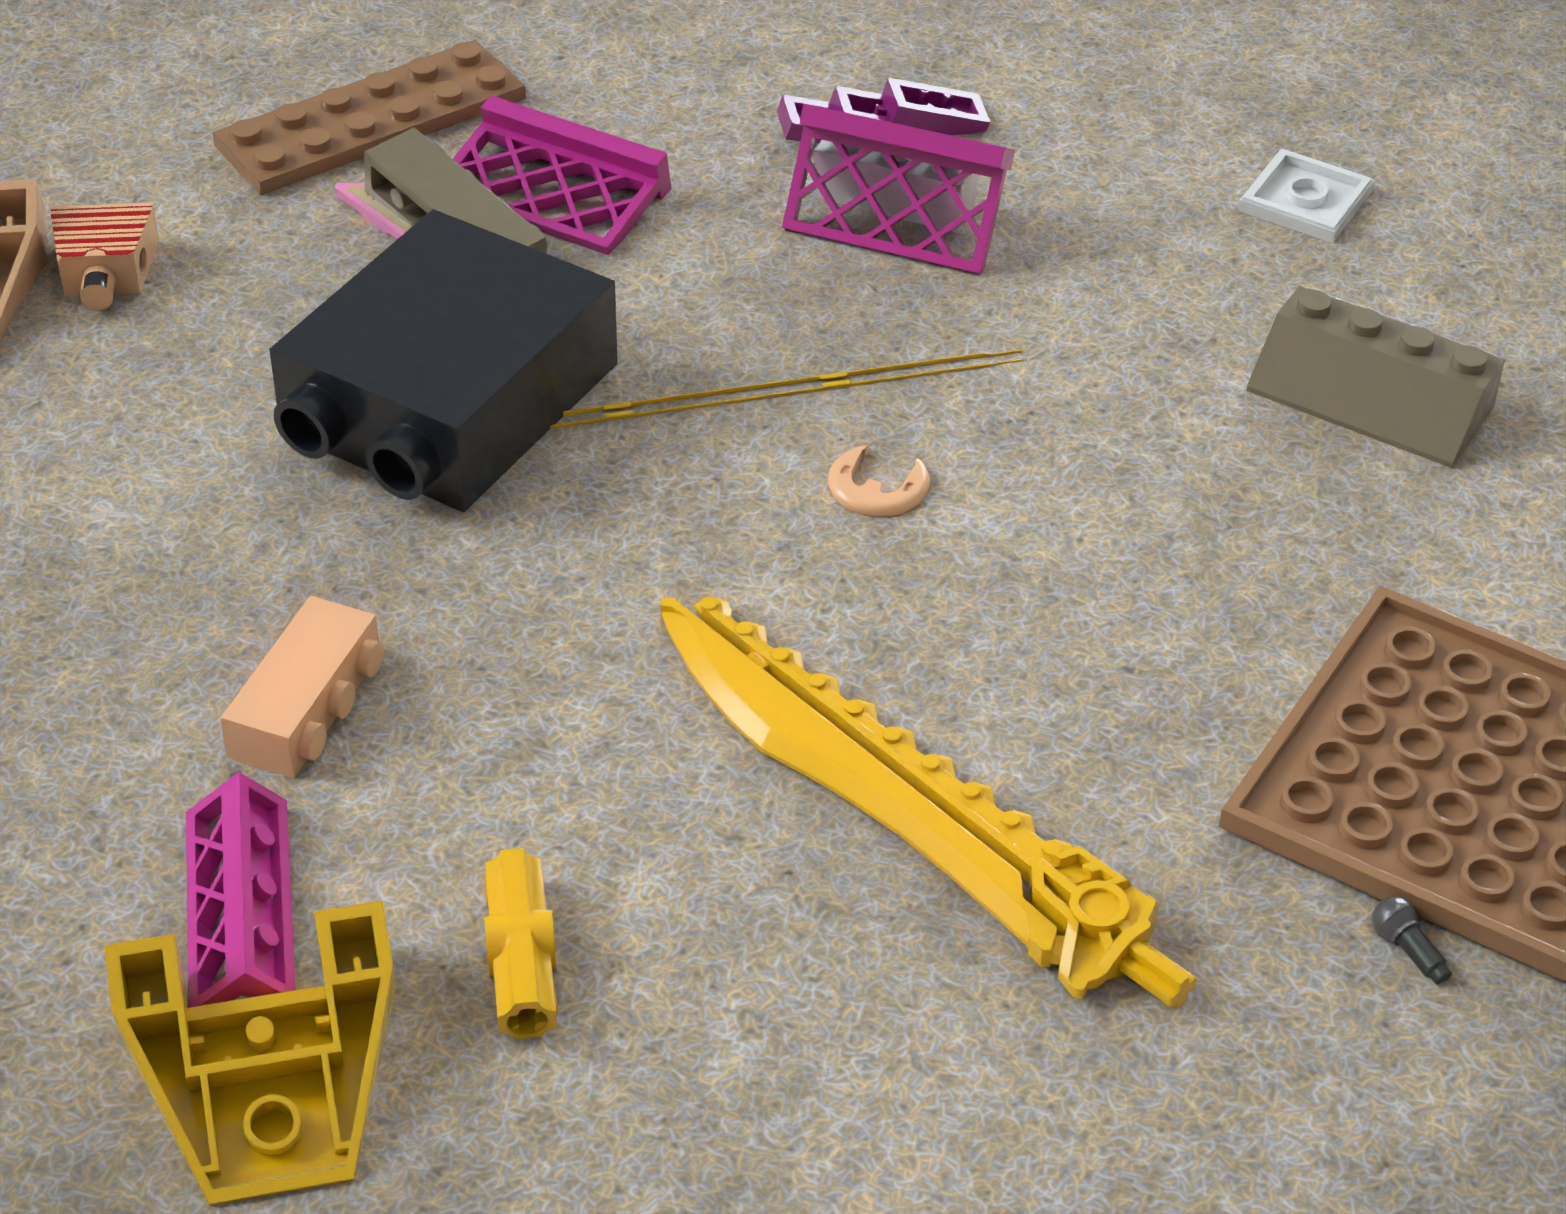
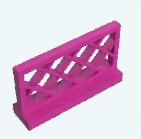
M492 95L480 108L483 122L453 158L456 163L462 168L471 171L474 176L479 175L481 183L496 196L522 189L525 200L510 203L509 206L527 222L537 226L542 233L609 255L624 240L653 199L658 198L662 200L672 189L666 152ZM488 142L505 147L508 150L507 152L484 158L479 157L480 151ZM536 159L551 163L549 167L527 173L523 172L520 164ZM514 166L517 175L488 182L486 172ZM582 173L595 178L593 182L570 188L567 187L564 179ZM557 180L560 187L559 191L532 197L529 187ZM625 188L637 191L634 198L612 203L609 195L610 192ZM599 195L602 196L604 206L577 213L573 202ZM566 204L570 214L550 220L539 216L538 211ZM610 219L613 224L604 238L585 232L583 229L584 226Z
M806 103L803 104L799 124L804 125L782 228L982 274L988 256L1007 170L1011 171L1015 150ZM815 139L833 142L844 160L822 176H820L811 161ZM844 145L861 148V150L850 156ZM875 151L883 154L893 173L872 187H869L855 163ZM894 156L911 159V161L900 167ZM924 162L933 165L943 184L919 199L905 174ZM944 167L962 172L950 179ZM848 168L863 193L842 207H839L825 183ZM809 173L811 178L813 179V182L805 187L807 175ZM972 174L991 177L987 199L969 210L955 185ZM898 179L913 204L889 219L874 194ZM816 189H819L833 213L816 224L799 221L798 217L802 199ZM948 190L963 215L941 230H938L924 205ZM865 200H868L882 224L866 235L856 234L844 214ZM915 211H918L932 236L915 247L904 245L894 225ZM983 212L981 225L979 226L974 217ZM837 220L843 230L826 226ZM966 222L977 237L973 260L954 256L943 238ZM887 231L893 242L877 239L876 237ZM936 242L942 253L925 249Z

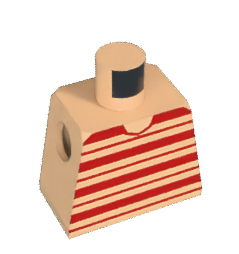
M153 202L51 206L50 213L56 255L64 296H80L81 302L87 308L103 310L112 304L114 294L141 292L159 246Z

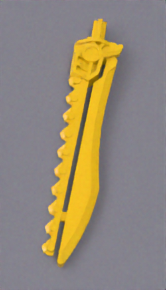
M710 596L702 598L694 605V610L700 615V618H698L676 599L671 597L662 598L660 601L661 619L687 669L709 700L760 752L814 780L899 835L947 874L1028 947V955L1040 967H1050L1051 964L1060 965L1058 979L1073 998L1082 999L1087 990L1098 988L1106 980L1120 978L1125 974L1170 1008L1175 1006L1178 1009L1186 1002L1187 993L1196 986V977L1149 944L1158 915L1159 905L1157 900L1150 895H1145L1132 886L1126 878L1079 845L1073 847L1072 844L1057 839L1042 840L1035 833L1030 814L1016 810L1003 812L997 808L991 786L974 781L965 784L955 777L951 758L938 754L924 756L916 749L913 731L897 726L885 728L879 724L875 704L859 699L850 701L844 699L840 694L837 677L823 673L809 674L803 667L800 651L786 647H777L775 649L767 643L765 626L752 622L738 623L732 619L729 601ZM1021 877L1029 883L1030 903L1023 897Z

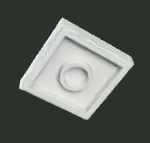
M1280 149L1241 197L1238 211L1334 243L1372 193L1375 180L1285 149Z

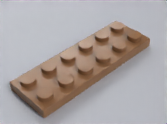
M472 40L458 43L450 49L427 57L415 58L407 64L384 72L372 73L365 79L348 85L327 89L322 94L297 103L282 105L277 110L263 115L239 120L229 127L212 132L214 146L260 195L364 158V151L412 128H416L423 135H427L481 115L480 108L490 95L513 103L526 99L525 85L480 43Z

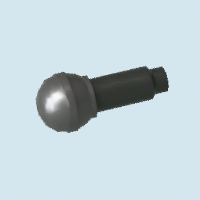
M1390 897L1382 900L1372 913L1374 931L1385 940L1393 942L1395 945L1399 944L1424 976L1431 978L1436 985L1450 979L1452 972L1446 966L1447 961L1420 930L1421 924L1418 922L1416 908L1412 903L1401 897Z

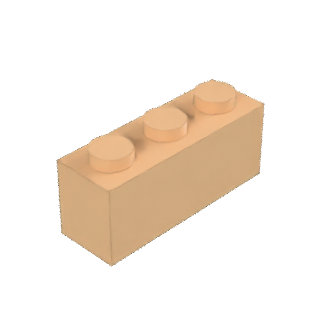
M310 595L220 717L227 758L291 778L296 777L307 760L315 761L323 751L327 730L336 717L343 719L351 711L356 689L365 676L370 678L375 676L381 666L384 646L382 642H379L376 614Z

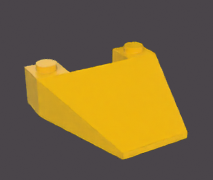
M383 900L314 911L324 986L190 1008L187 1006L182 960L175 934L104 945L111 1010L120 1037L209 1206L354 1180L395 994L393 961Z

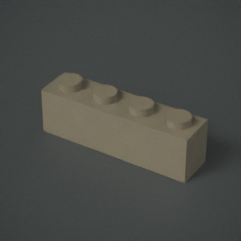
M412 128L364 151L365 192L409 225L414 226L432 209H435L546 253V237L537 226L527 222L502 197H497L479 182L471 171L462 168L437 143H432L416 128Z

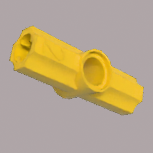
M524 848L500 850L498 856L493 860L485 862L486 873H484L486 903L489 907V915L484 916L489 976H494L498 1030L500 1033L509 1034L515 1039L542 1037L549 1029L557 1027L558 1016L555 981H553L552 974L553 970H557L552 910H546L541 858L528 854Z

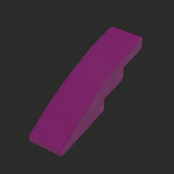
M892 78L887 79L882 94L835 86L829 103L782 95L777 108L785 139L801 141L804 125L799 124L804 103L947 135L987 131L990 124L979 94ZM815 139V143L821 142V139Z

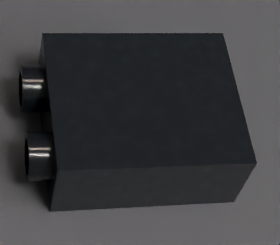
M432 209L269 348L277 403L273 414L276 428L284 441L293 450L305 457L319 459L329 453L370 471L375 480L387 492L398 498L412 500L422 494L464 513L551 429V425H555L564 416V411H569L618 364L615 281Z

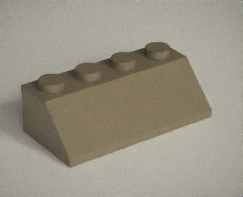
M1299 285L1277 313L1246 391L1453 468L1494 408L1505 359L1487 353L1479 347L1462 344L1432 333L1426 328L1412 326L1382 315L1376 310L1363 308L1329 296L1323 291Z

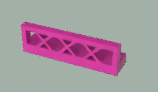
M238 772L186 812L188 1008L233 1001L241 995L251 998L296 990L287 800ZM222 814L210 836L209 823ZM223 858V865L211 886V879ZM224 908V916L212 937V929ZM225 960L226 976L213 985V981Z

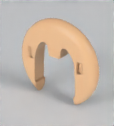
M869 444L846 451L830 467L828 487L832 496L843 507L861 515L889 517L906 513L917 507L925 499L930 488L929 472L919 458L915 460L914 467L902 486L892 492H882V482L870 478L863 485H855L852 478L862 458L866 457L870 448Z

